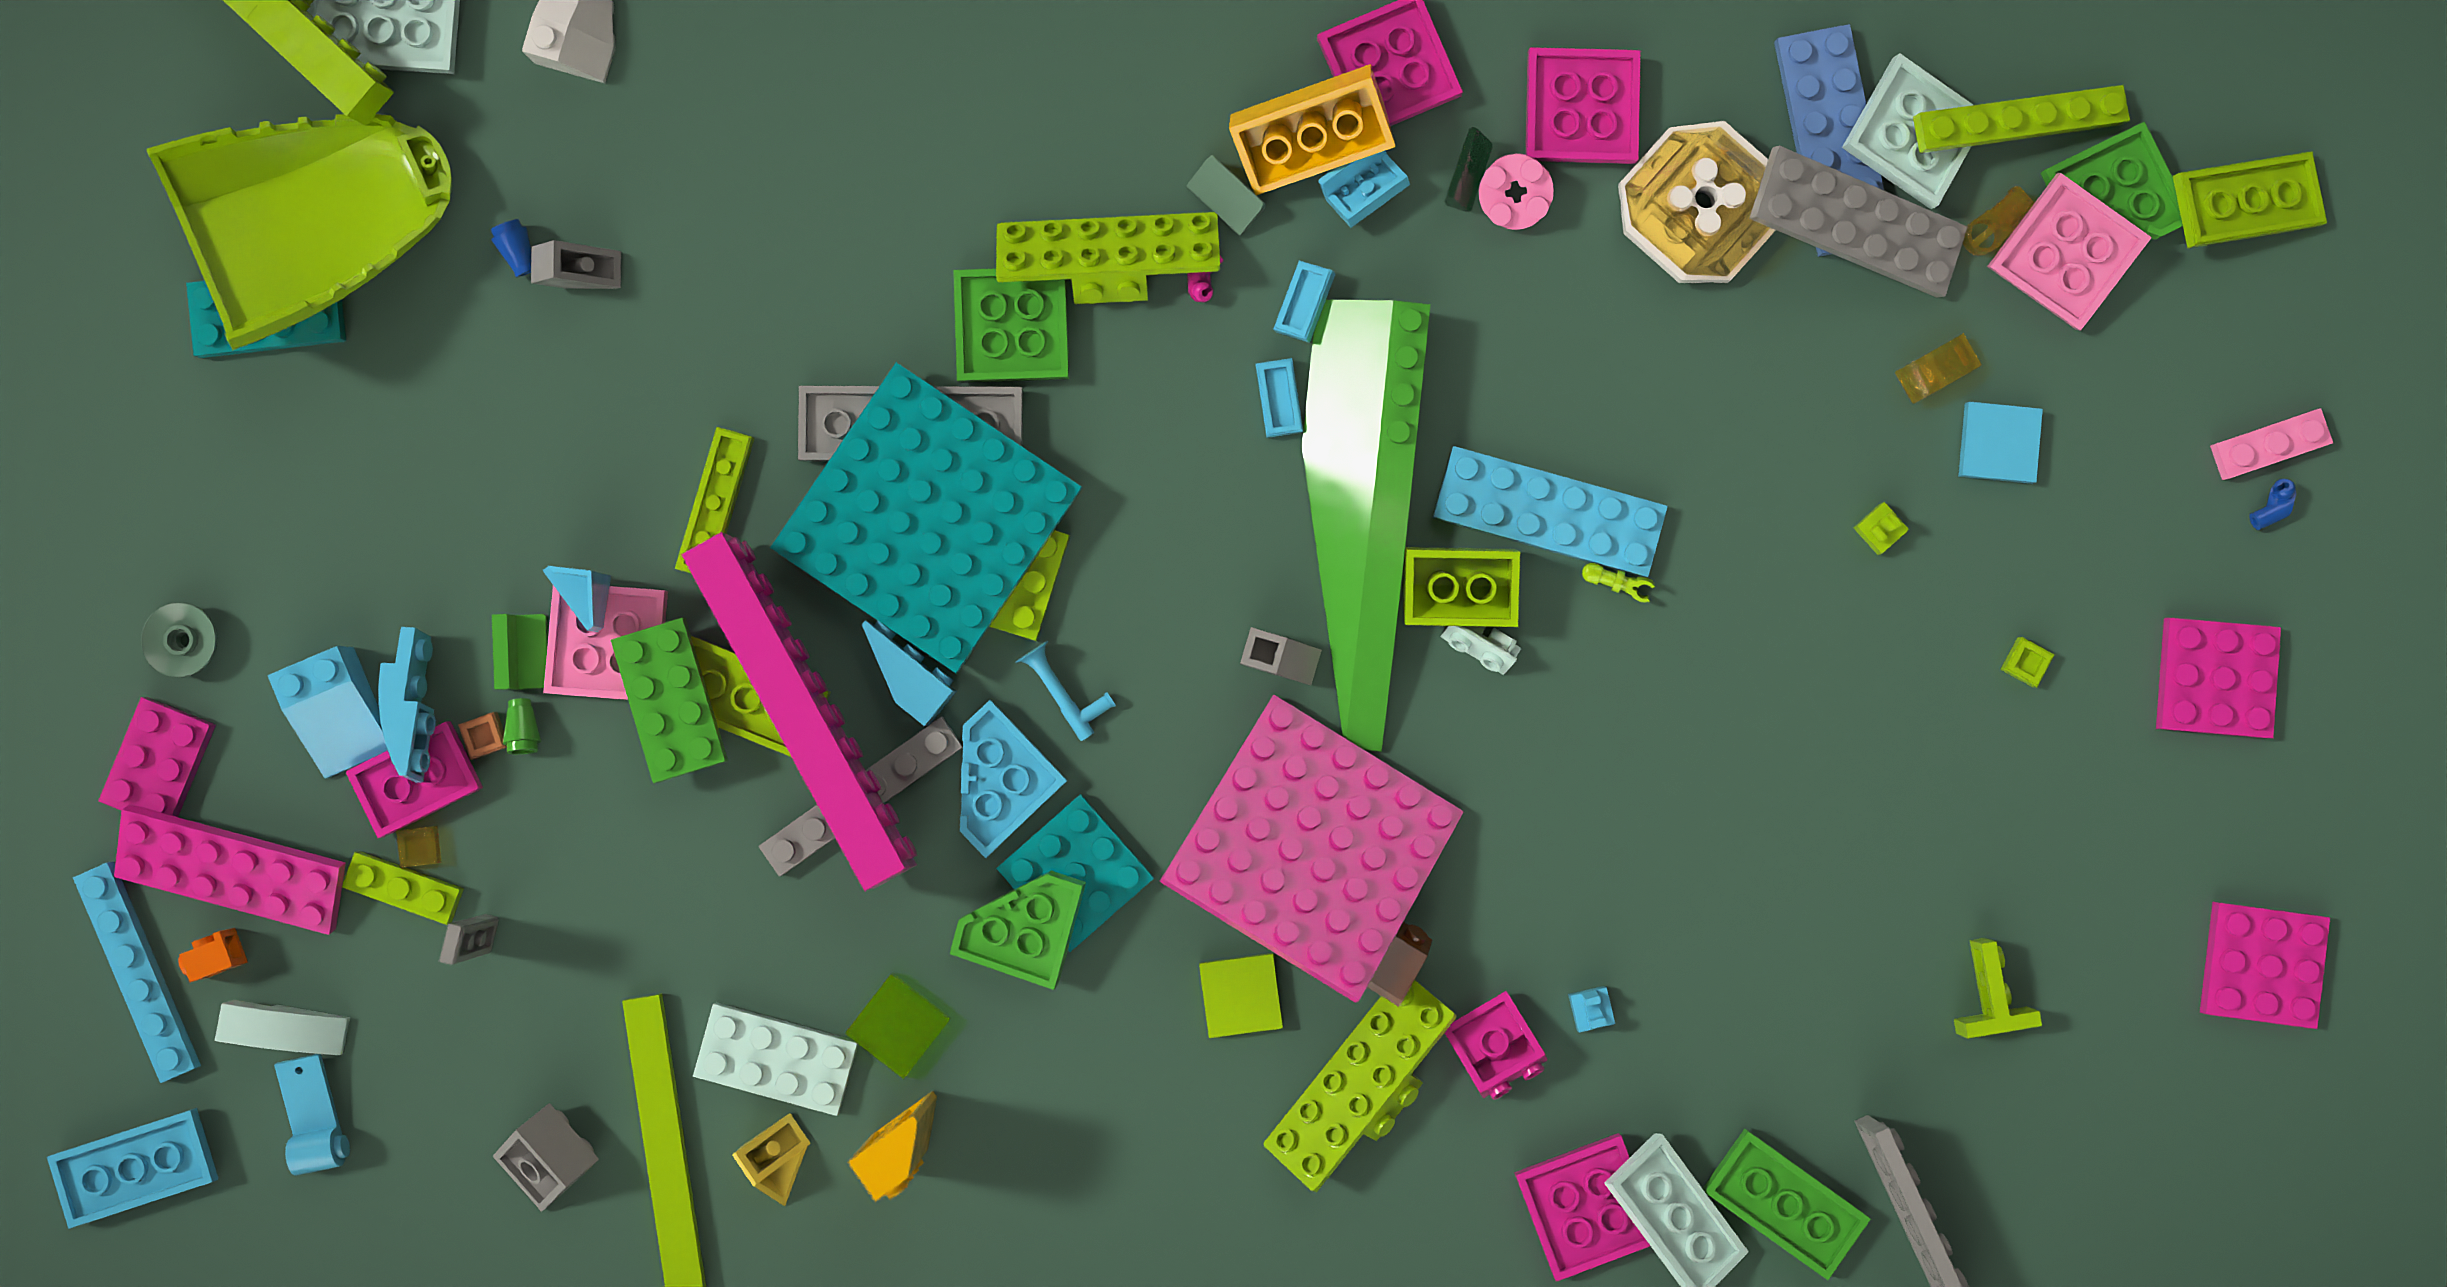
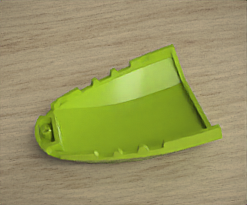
M336 114L333 120L311 121L308 117H299L297 123L274 125L270 121H263L259 123V128L235 131L228 127L146 149L181 223L226 332L225 336L232 350L268 337L311 317L373 279L419 242L441 220L450 202L453 186L449 162L436 139L419 125L417 128L397 122L390 115L376 114L366 126L347 117L345 114Z

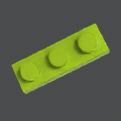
M361 851L354 852L342 884V888L445 925L452 923L464 888Z

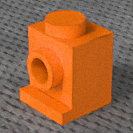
M236 928L221 930L191 942L193 949L179 954L178 958L179 967L183 974L188 976L189 982L206 979L248 963Z

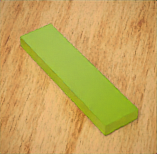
M716 427L675 569L691 573L681 554L720 532L727 534L755 438Z

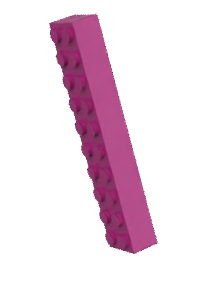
M720 532L681 554L864 891L879 887L916 866L917 864L913 859L917 856L914 845L908 836L901 837L895 824L899 823L896 812L890 803L883 804L877 791L881 790L878 779L871 770L865 771L859 758L863 757L860 746L853 737L848 739L841 726L845 724L843 715L835 704L830 706L823 693L827 691L826 684L817 671L811 672L805 660L810 658L808 651L799 638L794 640L787 627L792 625L790 618L783 607L779 606L776 608L770 594L774 593V590L767 577L763 573L758 575L752 562L756 560V557L749 544L745 540L740 542L737 537Z

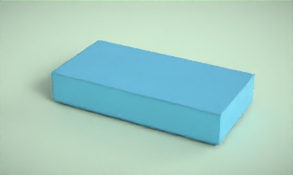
M1299 260L1273 328L1277 333L1310 343L1336 275L1333 270Z
M1292 358L1256 363L1266 438L1303 433Z

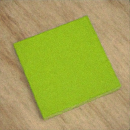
M1273 953L1199 962L1209 1038L1283 1028Z

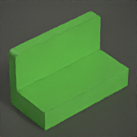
M492 614L494 689L544 688L548 646L547 615Z

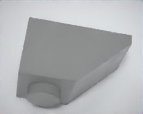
M556 240L532 246L531 284L569 289L621 288V251Z

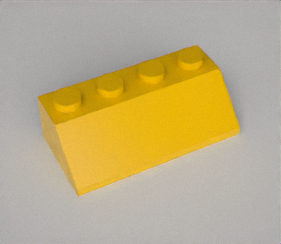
M1371 64L1230 114L1229 130L1255 195L1396 147L1383 98Z
M933 1091L874 1132L849 1160L848 1163L875 1201L885 1194L889 1199H892L909 1186L908 1182L914 1178L913 1175L919 1171L918 1168L924 1164L922 1157L929 1147L937 1096Z

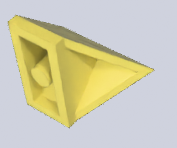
M789 1113L741 1146L732 1156L755 1188L785 1206L807 1146L811 1143Z

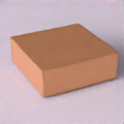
M492 712L459 724L470 760L507 748V746L503 745L504 729L498 712Z

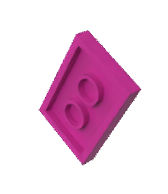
M141 697L98 801L121 811L128 805H134L178 817L216 724L151 698Z
M446 721L436 726L434 733L430 735L428 748L430 765L424 774L423 783H416L399 776L388 750L345 771L377 838H384L483 788L451 721Z

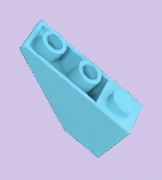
M865 620L862 627L895 703L922 725L929 726L957 692L950 686L954 680L938 667L931 671L921 662L925 657L908 643L904 648L892 639L896 633L879 621L874 625L872 622Z

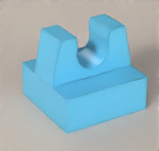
M1601 986L1568 994L1578 1032L1615 1024L1607 987Z

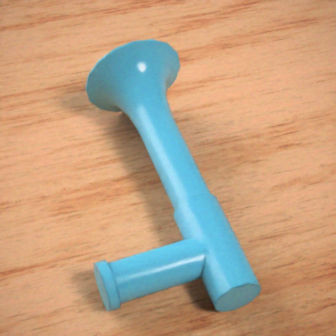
M1048 641L1022 656L1015 663L1023 662L1035 670L1061 708L1060 711L1079 740L1083 741L1094 733L1088 722L1111 707L1114 708L1116 705L1108 692H1106L1104 696L1080 711L1047 661L1045 647Z

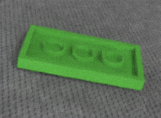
M679 618L611 639L652 782L660 783L727 762L728 758L686 618Z
M1745 1128L1702 1188L1707 1195L1826 1280L1830 1279L1871 1220L1863 1212Z

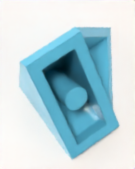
M547 566L542 570L587 631L598 632L604 627L611 575L590 570Z

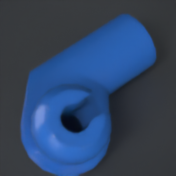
M2280 479L2275 482L2270 490L2266 507L2249 515L2250 522L2256 530H2261L2287 518L2291 514L2296 498L2294 482L2289 479Z

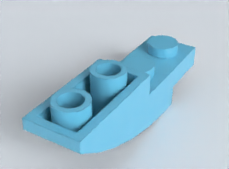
M401 627L395 663H381L380 722L386 747L399 776L416 783H423L424 774L430 765V755L428 752L430 735L434 733L436 726L434 709L421 703L427 691L425 675L427 662L432 657L433 646L431 636L413 627Z

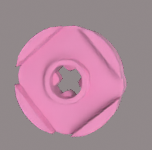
M1515 153L1502 156L1485 171L1480 182L1479 200L1481 207L1490 220L1498 226L1512 230L1528 228L1536 224L1548 212L1554 192L1552 178L1549 171L1538 160L1526 154ZM1518 181L1520 187L1527 188V194L1521 195L1520 202H1514L1513 197H1506L1505 190L1511 188V182Z

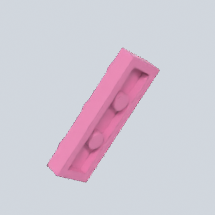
M2320 408L2210 445L2221 478L2226 480L2332 444L2333 440Z

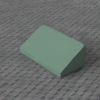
M1213 155L1206 159L1186 185L1196 197L1215 212L1239 236L1265 210V203Z

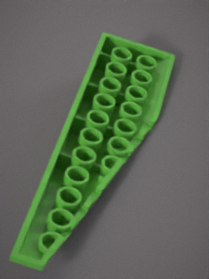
M1326 299L1313 333L1302 453L1342 735L1345 739L1363 750L1382 752L1431 304L1394 300Z

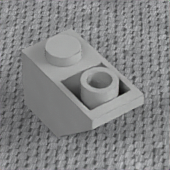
M1251 627L1240 665L1311 686L1322 650Z

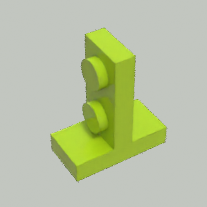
M1986 938L1969 940L1983 1014L1954 1019L1956 1034L1969 1039L2042 1026L2040 1011L2027 1006L2014 1009L2008 1008V1005L2012 1003V996L2009 986L2003 981L2001 968L2005 967V957L2001 947L1997 946V942Z

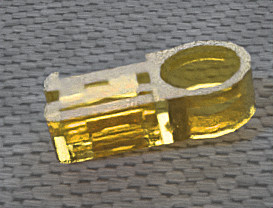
M2015 186L2007 191L2009 194L1991 210L1988 209L1966 225L1967 230L1963 245L1967 251L1978 256L1987 255L1997 249L2013 233L2034 205L2033 200L2021 187ZM1981 223L1989 226L1974 240L1972 239L1971 232L1973 226ZM1994 233L1995 239L1991 247L1982 248L1978 246Z

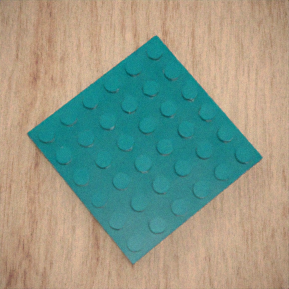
M896 362L770 548L953 672L958 673L1083 488Z

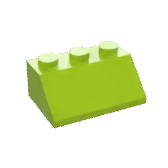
M1405 547L1403 563L1404 624L1518 627L1520 551L1516 549Z

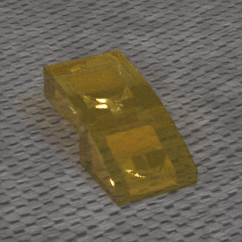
M1963 333L1895 371V374L1914 404L1982 366Z

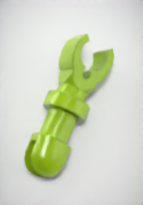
M1595 563L1586 564L1582 570V576L1587 582L1596 585L1601 583L1610 586L1611 591L1619 593L1620 590H1623L1632 595L1637 601L1650 602L1648 595H1641L1637 591V588L1641 585H1648L1651 588L1655 587V583L1649 578L1627 577L1623 571L1617 570V573L1605 570L1603 566Z

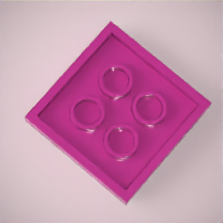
M1397 0L1317 34L1318 43L1333 77L1371 64L1383 98L1390 126L1459 98L1463 94L1423 0Z
M1530 47L1527 60L1526 155L1543 162L1636 164L1639 155L1641 50Z
M2164 618L2156 729L2273 738L2281 627Z
M2213 902L2200 1013L2317 1029L2330 917Z
M1619 1133L1514 1172L1556 1282L1650 1246L1604 1183L1630 1158L1622 1136Z

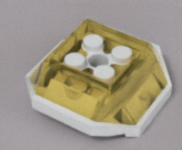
M1725 121L1669 127L1618 185L1624 235L1678 283L1730 282L1776 231L1749 219L1768 159ZM1704 193L1708 195L1711 200V207L1703 208L1699 206L1695 200V194Z

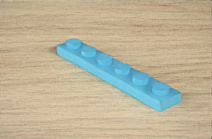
M107 862L73 877V880L160 1083H163L198 1068L201 1064L123 881L114 877L115 863Z

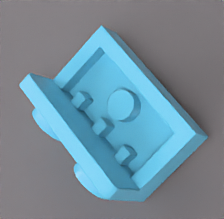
M1386 151L1328 170L1319 179V184L1326 201L1350 228L1410 185L1408 176L1386 154Z

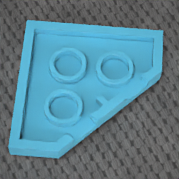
M989 700L963 725L962 733L963 763L961 769L960 832L985 858L1068 781L992 700Z

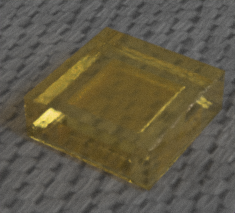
M438 826L396 831L400 868L442 863Z

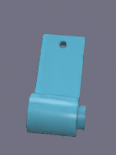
M321 1054L277 1062L274 1066L293 1134L285 1148L286 1162L290 1172L298 1176L342 1166L345 1158L349 1156L350 1145L348 1138L342 1135Z

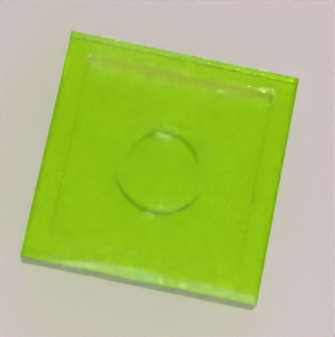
M891 973L845 1034L904 1079L951 1018L898 976Z

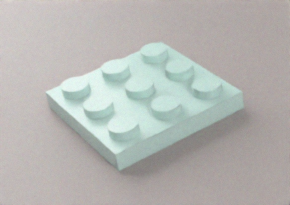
M1899 53L1892 58L1842 148L1929 209H1933L1939 206L1971 146L1919 153L1913 116L1921 112L1972 106L1973 104Z

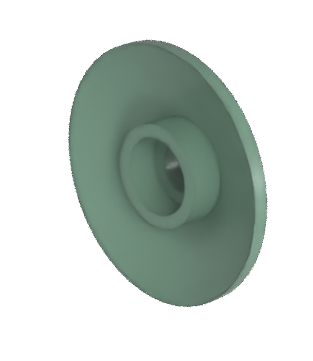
M171 603L160 607L147 619L141 634V647L147 662L156 671L171 677H187L200 672L212 660L217 647V632L211 618L199 607L187 603ZM184 634L189 636V644L186 647H183L181 644V638Z

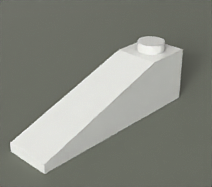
M539 0L530 21L522 52L535 64L605 83L616 49L612 16L614 14V2L612 0Z

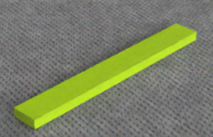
M661 993L625 999L622 1003L665 1287H706L663 995Z

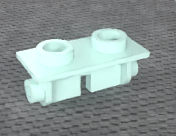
M1448 626L1440 637L1448 641L1452 648L1468 653L1478 659L1488 670L1499 672L1503 675L1515 663L1516 657L1521 650V647L1516 645L1517 641L1515 639H1512L1496 628L1492 629L1488 638L1482 635L1486 626Z

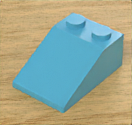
M335 646L267 675L281 710L324 778H330L388 750L382 732L379 707L354 647Z

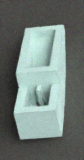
M232 1000L221 1004L215 1041L292 1052L343 1055L350 1017L283 1005L267 1006Z

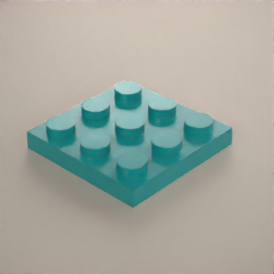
M1082 794L1076 797L996 868L1014 889L1049 871L1086 882L1068 948L1069 952L1076 948L1154 879V876Z

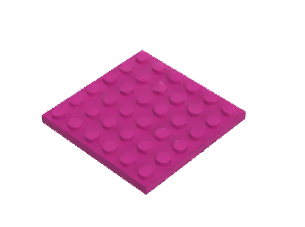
M1273 694L1159 882L1356 1003L1363 995L1464 811Z

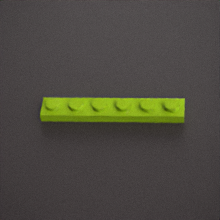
M2124 85L1921 112L1913 116L1919 153L2118 126L2129 122L2130 117Z

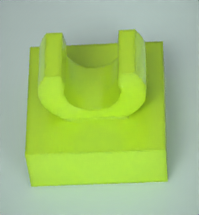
M1885 502L1880 503L1853 527L1877 555L1883 554L1909 530Z

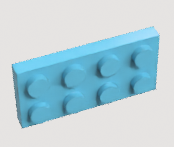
M197 1108L47 1156L68 1229L218 1180Z

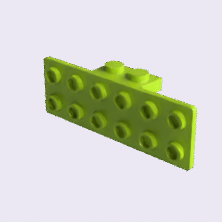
M1215 212L1006 222L997 224V282L1071 279L1074 304L1148 301L1147 275L1220 271L1218 215Z
M1414 980L1399 1007L1381 996L1264 1141V1147L1311 1191L1317 1192L1363 1134L1375 1141L1385 1136L1393 1128L1395 1118L1401 1110L1415 1101L1419 1093L1418 1089L1423 1082L1413 1074V1071L1456 1019V1014L1416 980Z

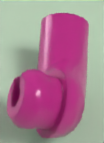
M1220 256V264H1221L1224 260H1223V258ZM1212 272L1187 273L1188 292L1194 301L1207 302L1212 298L1213 288L1211 287L1210 276Z

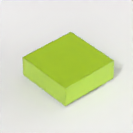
M2018 637L2000 670L2031 687H2038L2054 654L2023 637Z

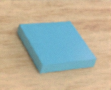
M1978 402L1965 403L1958 477L2029 484L2036 483L2043 409Z

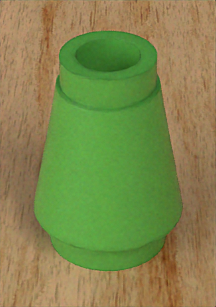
M519 698L509 700L503 745L507 746V753L523 755L538 752V743H541V738L531 699Z

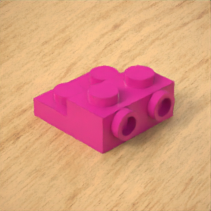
M1507 991L1454 1021L1445 1031L1446 1037L1482 1098L1490 1095L1493 1100L1498 1099L1512 1089L1509 1084L1510 1082L1521 1076L1525 1080L1532 1079L1544 1070L1542 1063L1547 1061L1546 1054Z

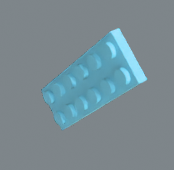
M1453 446L1432 518L1647 578L1668 506Z

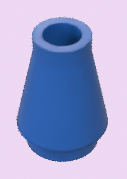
M519 219L510 220L493 227L491 232L494 238L491 241L512 268L515 276L521 277L531 273V246L527 227L522 226Z

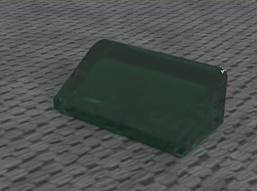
M1475 127L1468 130L1444 201L1446 206L1465 212H1470L1473 208L1492 150L1491 141Z

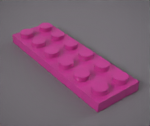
M128 805L121 812L114 877L330 935L336 929L346 862L138 806Z

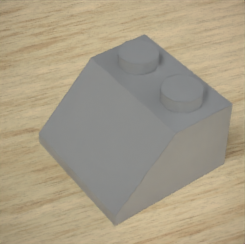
M550 1103L517 1128L493 1155L494 1159L541 1212L599 1160L594 1154L592 1145L586 1139L580 1138L571 1128L568 1118L561 1111L555 1110Z

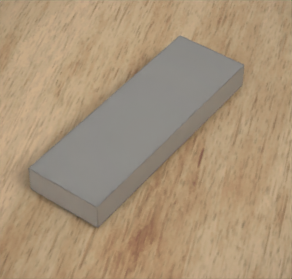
M483 914L449 923L439 962L453 965L491 952L499 921L498 917Z

